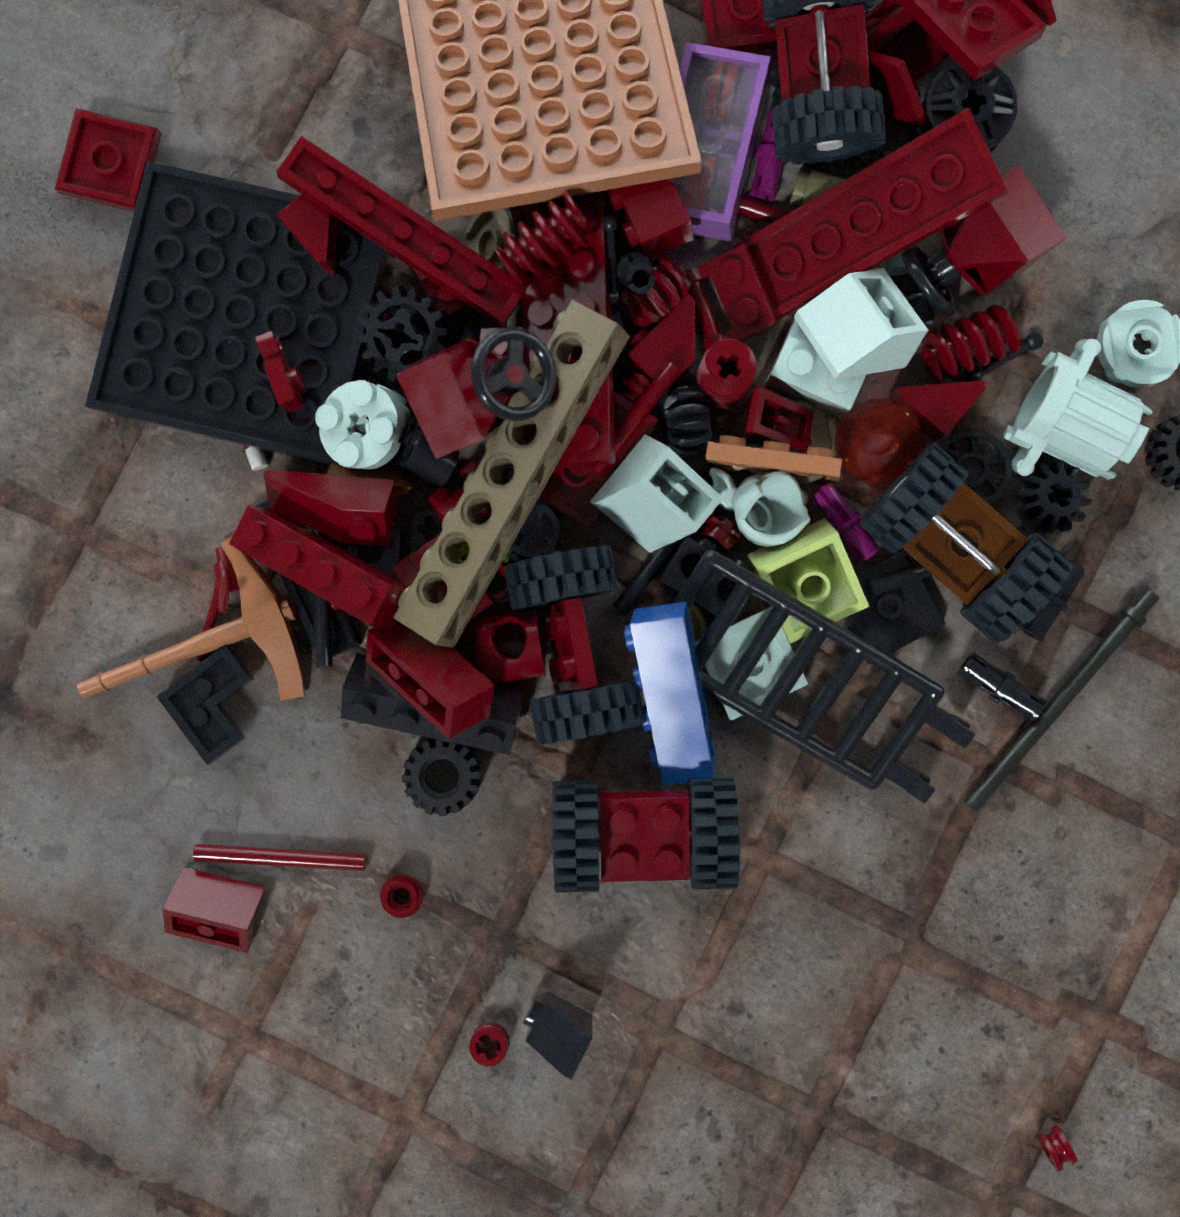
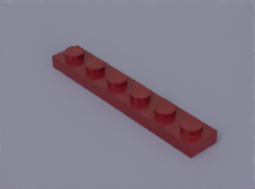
M303 136L298 139L276 171L279 180L502 328L527 291V288L518 284L512 276Z

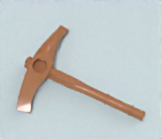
M231 536L219 544L231 561L238 581L242 617L204 631L177 645L151 655H142L140 659L104 673L99 672L94 677L78 682V692L82 698H87L102 691L107 692L110 688L146 674L152 675L154 671L177 662L212 652L224 645H230L251 637L266 654L273 667L280 701L305 697L301 656L292 620L297 618V610L294 603H291L289 599L282 600L278 590L254 558L229 544L233 537Z

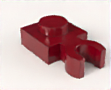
M272 331L256 336L259 350L265 360L264 367L278 405L289 413L304 408L305 404L301 396L302 393L306 392L304 380L297 367L291 368L288 365L279 337H275Z

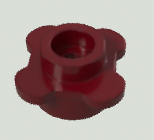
M709 515L702 524L704 528L699 534L719 548L718 551L728 553L732 546L736 547L738 542L740 543L743 539L737 533V525L722 515H717L716 517Z

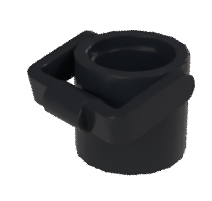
M538 498L510 547L515 554L508 551L505 557L517 563L518 561L555 553L559 548L562 538L561 526L554 514L557 508Z

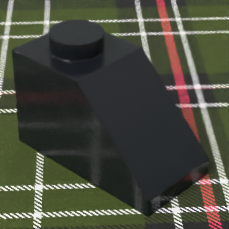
M547 991L542 1002L533 1001L525 1016L523 1024L528 1026L525 1041L563 1076L572 1079L592 1041V1014Z

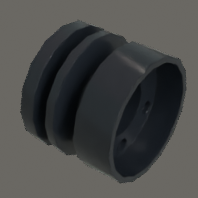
M957 62L945 67L933 79L925 96L920 101L927 122L921 127L913 124L909 125V142L968 108L973 113V118L992 154L998 144L1011 130L1018 113L1017 93L1010 78L996 67L974 81Z

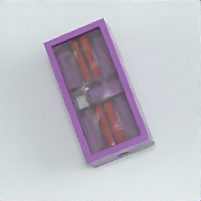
M686 42L679 70L701 157V173L665 180L674 182L690 217L694 235L732 242L771 82V57Z

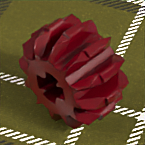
M659 256L654 261H650L653 269L652 274H655L656 279L655 284L648 292L635 293L624 285L620 286L619 290L622 298L620 309L636 326H648L652 322H657L665 314H669L674 307L680 305V301L687 297L691 283L686 277L687 273L679 263L675 262L672 256Z

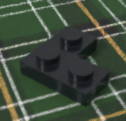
M224 645L156 697L206 765H209L246 739L221 704L255 678L232 647Z

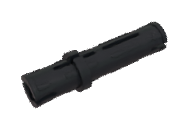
M628 242L616 243L617 277L624 286L630 288L635 293L648 292L655 284L656 279L655 274H652L651 262L642 253L631 249Z

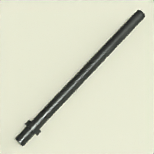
M1146 588L1131 606L1125 605L1119 612L1121 615L1120 619L1049 700L1041 714L1025 728L963 802L975 812L980 810L1134 628H1141L1146 623V614L1160 599L1156 593Z

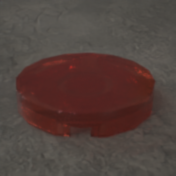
M890 398L869 399L856 405L843 417L835 434V451L838 458L842 459L844 469L853 476L869 483L885 482L901 475L909 467L908 463L912 460L913 456L917 457L921 449L922 430L917 417L902 402Z

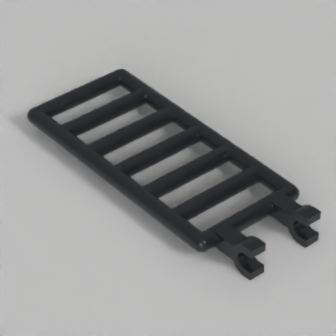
M715 550L706 551L673 602L687 601L689 611L714 570L737 583L696 646L704 693L865 788L875 790L887 778L926 804L935 791V788L929 784L931 781L930 777L898 761L921 727L926 723L965 749L975 736V733L969 729L971 726L969 722L937 706L944 696V688L937 682ZM751 593L774 605V607L724 684L701 670ZM790 615L812 629L761 705H758L738 692ZM829 638L849 651L801 722L795 727L775 715V713L825 639ZM863 660H866L886 673L835 747L831 748L812 737V735ZM903 682L923 695L871 769L868 770L848 757L896 688Z

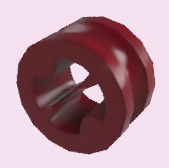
M491 1022L480 1025L474 1031L469 1043V1051L472 1058L478 1064L486 1067L499 1064L506 1056L510 1044L509 1035L500 1024ZM489 1034L492 1041L499 1040L501 1045H497L495 1054H490L487 1048L480 1049L478 1043H482L483 1035Z
M1057 1125L1051 1127V1133L1045 1135L1043 1132L1037 1134V1139L1045 1155L1057 1172L1063 1170L1065 1162H1070L1072 1165L1078 1162L1069 1141Z

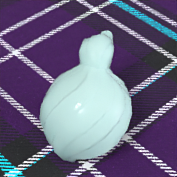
M715 467L710 469L709 474L713 479V489L723 497L718 505L724 510L734 511L740 532L750 542L765 547L782 545L796 537L810 522L811 518L808 515V509L804 505L801 488L791 475L780 471L757 473L746 478L739 487H736L728 473Z

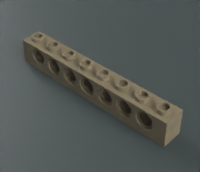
M571 300L567 309L557 316L552 328L553 334L546 345L556 367V387L560 388L558 398L533 418L524 421L504 420L500 429L495 430L491 434L486 444V454L478 468L472 470L467 476L463 495L456 507L452 508L444 517L440 536L434 546L424 553L420 562L421 569L413 584L408 586L399 598V609L394 619L435 645L454 648L630 337L618 323L574 300ZM582 348L580 359L576 363L568 365L567 361L570 353L575 349ZM535 356L530 366L529 376L542 385V368L537 356ZM519 391L512 396L508 406L522 407L531 403L533 399L525 392ZM536 426L537 434L535 439L531 443L524 445L525 433L530 428ZM513 465L514 476L510 482L503 485L502 474L506 468ZM491 504V517L486 523L481 524V511L484 507ZM468 543L470 548L469 556L460 564L458 558L459 551L463 545ZM445 582L447 585V595L439 603L437 590Z

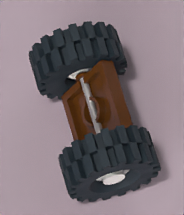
M933 443L884 491L878 501L865 514L860 522V526L891 553L894 554L898 550L904 549L964 602L963 608L960 610L961 615L989 640L998 644L1001 640L1009 639L1012 633L1016 634L1020 631L1026 622L1029 623L1036 617V613L1041 608H1045L1050 602L1049 599L1052 595L1057 594L1061 589L1060 584L1068 579L1070 575L1068 573L1072 570L1073 566L1071 564L1073 563L1040 534H1031L1026 538L964 483L969 472L936 443Z

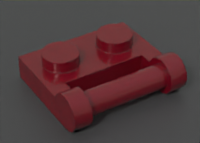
M743 243L698 267L685 271L687 273L686 277L691 283L688 294L695 299V314L706 339L703 342L705 351L714 342L723 339H736L743 342L779 325L748 245ZM711 278L732 330L721 334L701 284Z

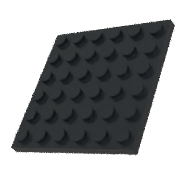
M147 161L85 407L95 411L330 466L333 459L328 455L321 442L319 427L315 421L316 412L321 405L325 404L327 398L334 390L343 384L356 381L365 346V343L357 341V336L366 333V328L358 324L357 321L358 318L370 317V313L364 305L366 302H376L388 251L339 219L335 274H326L277 216L279 212L299 195ZM270 331L274 333L275 337H279L288 365L291 368H298L306 386V392L301 394L305 407L291 413L287 412L277 403L264 367L265 360L255 338Z

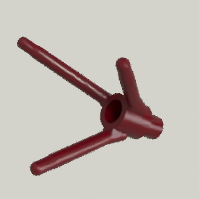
M221 546L215 549L217 563L214 564L216 579L203 632L214 628L218 611L220 613L227 611L229 592L240 590L231 561ZM206 653L196 656V659L204 661Z

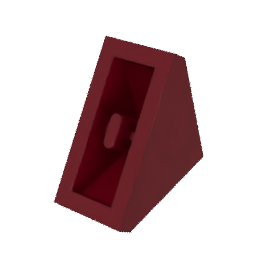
M300 194L279 212L277 216L326 274H335L339 219Z
M985 381L902 386L889 395L890 404L936 442L953 428L986 389Z
M761 387L754 388L748 400L742 438L746 439V443L763 446L764 441L785 443L790 445L789 451L807 453L814 411Z

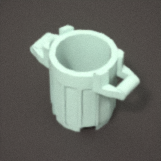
M1081 339L1076 343L1075 350L1070 357L1060 352L1056 354L1052 351L1045 357L1042 365L1046 367L1026 395L1013 427L1008 425L1004 432L1005 439L1020 446L1016 456L1011 460L1014 472L1023 476L1030 475L1034 470V464L1042 452H1045L1076 468H1080V470L1096 478L1102 476L1106 479H1113L1116 477V473L1109 469L1118 460L1129 464L1139 450L1149 430L1148 427L1140 424L1141 416L1143 413L1151 415L1152 410L1141 402L1142 399L1087 373L1094 357L1101 350L1099 341L1095 339Z

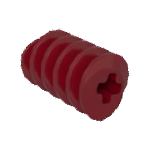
M567 190L562 192L565 203L563 209L554 202L549 201L547 203L550 213L548 219L535 211L532 213L535 228L531 229L520 221L517 223L520 238L516 239L505 231L502 233L506 246L504 249L492 243L505 268L522 287L527 288L531 284L529 271L540 278L545 276L543 260L555 268L560 265L558 250L567 257H573L575 255L573 240L585 248L590 245L588 230L592 232L593 230Z
M992 305L985 312H974L970 315L969 319L965 317L957 319L954 325L946 323L939 327L938 332L935 330L927 331L921 341L924 366L933 384H941L942 370L946 372L949 378L955 379L958 377L957 364H960L965 372L970 373L974 370L973 358H976L983 367L990 364V351L997 360L1004 359L1006 357L1005 345H1007L1011 353L1017 354L1021 347V337L1009 313L1000 305Z
M723 339L714 342L706 349L695 376L694 387L698 386L706 396L707 406L713 409L725 410L735 406L743 399L756 376L757 362L754 353L745 343L736 339ZM724 373L728 374L725 379L721 377Z

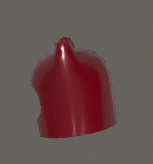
M536 607L492 613L468 621L462 633L471 637L474 668L484 673L492 683L547 676L542 634Z

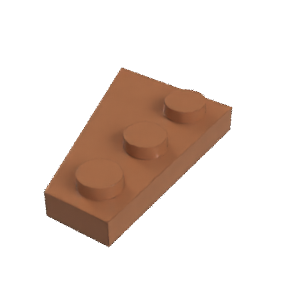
M720 436L719 443L708 442L706 460L710 463L769 471L771 468L778 469V471L789 475L813 476V474L824 475L825 480L835 482L840 480L842 459L834 458V450L808 447L807 454L789 452V444L764 441L763 449L745 446L746 439L733 436Z

